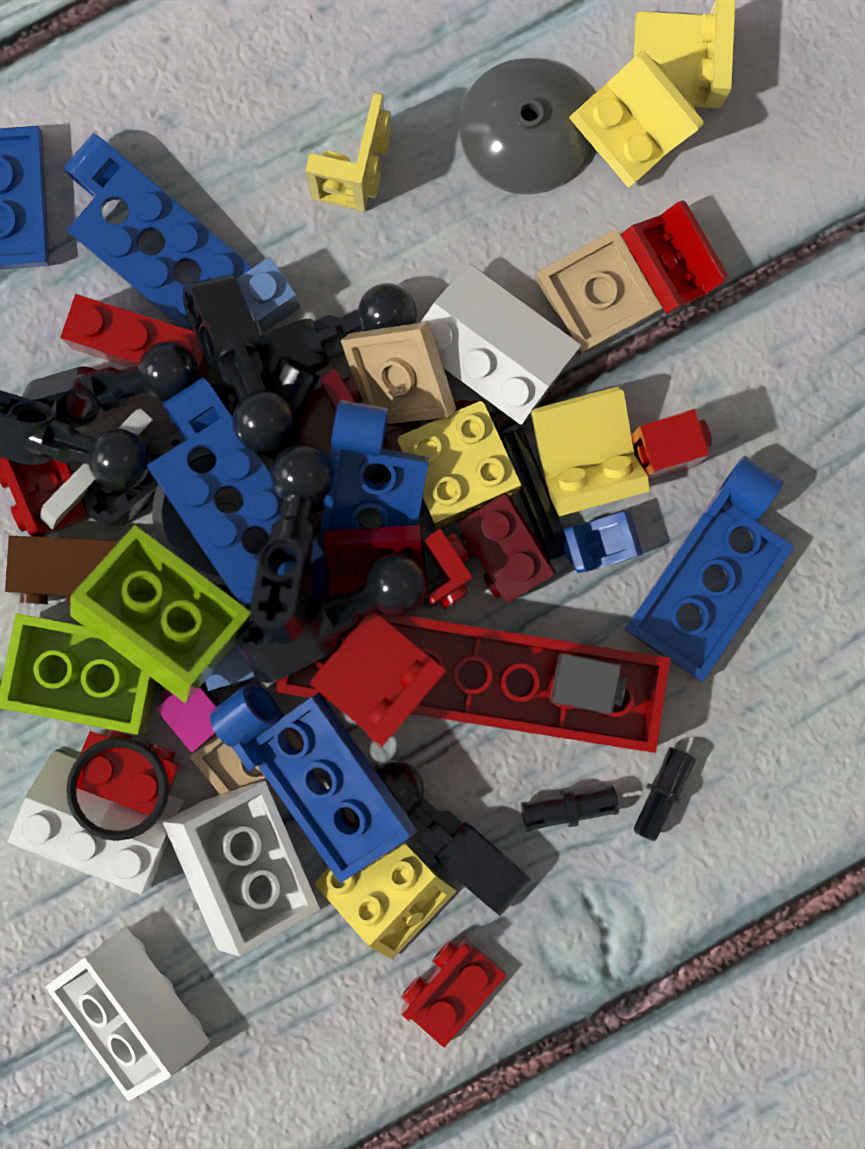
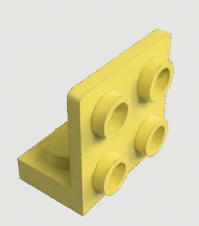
M715 0L710 14L704 13L703 15L637 12L634 26L633 58L642 50L647 52L653 60L662 66L666 77L682 96L692 102L694 107L722 108L732 86L735 0Z
M643 50L569 117L628 188L636 183L668 152L704 125L703 120L696 113L692 102L681 95L666 77L662 66Z
M373 92L357 163L350 162L349 157L338 152L324 151L322 155L309 153L305 172L312 200L365 212L368 197L376 199L381 180V171H378L380 156L378 154H387L392 127H389L391 111L384 110V97L382 93Z
M621 387L605 389L535 408L531 411L545 485L559 516L650 492L648 475L634 455L625 394Z
M482 401L453 412L447 418L437 419L398 437V444L402 452L430 457L423 500L435 531L470 516L505 493H509L511 497L519 494L521 483L487 408Z
M405 842L342 883L338 881L329 867L315 881V886L370 948L390 959H393L457 892L444 877L428 867Z

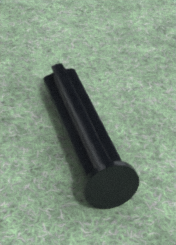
M524 422L522 425L517 424L497 433L521 483L519 492L540 545L548 559L554 560L566 555L564 551L566 535L523 430L528 427L527 423Z

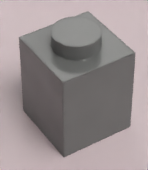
M559 654L549 702L611 714L613 705L621 706L626 677L619 676L620 665Z

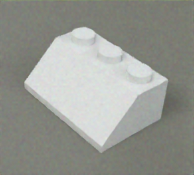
M471 263L466 265L438 297L420 322H429L443 368L521 425L530 418L531 411L538 407L582 346L574 338Z
M53 750L23 800L7 843L142 895L151 888L170 840L162 822L179 814L185 800L169 794L168 802L160 819L149 830L137 837L121 841L101 839L91 835L79 825L73 817L67 802L66 787L68 775L78 758ZM76 788L77 800L82 812L91 822L101 828L114 831L127 830L139 825L148 817V815Z
M259 781L206 799L162 822L219 951L242 956L320 910L266 781Z
M126 926L45 986L128 1101L172 1077L210 1043V1040L202 1030L200 1021L196 1016L188 1012L175 994L170 980L158 971L147 956L142 942L133 936Z

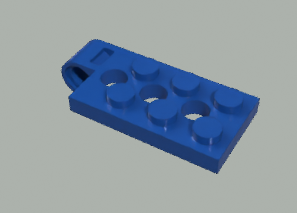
M92 133L63 167V170L80 187L94 197L69 226L67 232L179 327L193 331L183 303L182 291L184 285L180 284L174 277V270L179 263L183 261L196 263L201 269V276L198 281L225 275H233L237 279L253 268L98 135ZM111 200H120L129 207L127 219L120 224L108 223L103 218V208ZM154 230L164 236L165 246L160 253L148 255L139 249V238L146 231Z
M201 378L162 403L172 422L186 441L148 464L147 467L237 602L243 607H247L251 604L260 554L254 555L247 552L242 545V537L252 528L263 529L270 537L272 524L280 519L283 500L275 492L271 481V474L257 453L244 446L238 440L233 430L232 416L206 379ZM205 448L215 455L216 464L210 472L199 474L190 469L188 458L194 450ZM233 488L241 493L244 502L239 511L233 514H225L217 509L215 497L221 490ZM315 539L312 548L311 564L324 555ZM290 560L283 563L279 567L277 574L289 573L294 569L297 561Z
M344 400L339 401L330 453V461L334 470V481L330 492L325 497L318 545L324 555L315 561L311 596L320 599V601L329 598L330 582L323 548L324 531L367 528L358 519V513L366 508L376 509L382 514L384 523L379 527L418 525L430 457L383 449L388 408ZM373 463L383 464L389 469L391 479L385 484H374L367 479L365 469Z
M744 455L729 473L624 627V630L663 657L670 658V662L698 681L704 682L794 549L793 545L756 521L773 502L784 481ZM735 528H744L751 533L753 546L748 553H738L731 548L729 536ZM709 566H719L727 574V584L720 592L710 591L704 585L703 573ZM683 604H693L701 612V623L695 630H685L678 624L677 612Z
M247 683L211 711L210 722L218 738L224 744L233 748L248 771H251L256 766L259 767L340 883L417 832L415 826L320 692L310 697L285 716L271 695L263 687L255 683ZM287 728H293L302 735L304 739L303 750L296 749L289 744L286 737ZM315 767L323 768L330 774L332 779L331 789L323 788L316 782L314 778ZM342 807L351 808L358 814L360 818L359 828L350 827L344 822L341 815Z

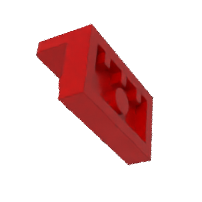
M464 935L456 944L451 939L446 942L432 960L436 965L435 969L425 980L417 976L401 995V998L405 1001L402 1005L401 1015L407 1021L412 1019L443 1048L446 1047L506 977V973Z

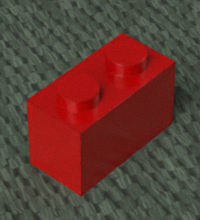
M695 409L640 425L631 435L634 455L648 475V481L694 468L709 456L707 448L712 446L709 427L704 419L698 420Z

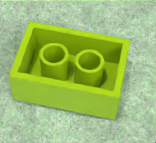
M136 525L132 527L71 595L72 618L184 703L190 700L236 645L235 638L238 631L249 622L251 617L249 610Z
M15 613L0 686V709L140 735L148 733L158 682L83 625Z

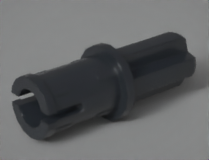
M668 748L653 783H648L646 786L650 790V794L634 826V832L637 835L650 841L657 840L674 802L680 804L682 801L679 796L688 775L697 761L694 757L676 748Z

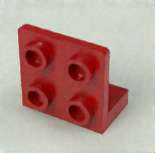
M372 611L364 616L312 678L311 685L367 732V736L382 748L446 670L379 614Z

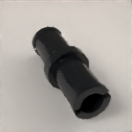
M613 785L573 793L569 789L561 791V796L520 803L521 810H523L521 814L526 832L560 824H567L568 828L578 826L581 820L619 814L618 798Z

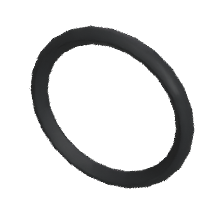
M127 738L105 739L90 746L74 762L67 780V802L73 817L91 835L112 841L132 839L154 826L163 814L169 795L168 774L160 758L145 744ZM112 748H126L140 753L154 767L159 782L158 800L150 815L139 825L120 831L106 830L91 822L80 808L76 791L78 777L86 763L97 753Z

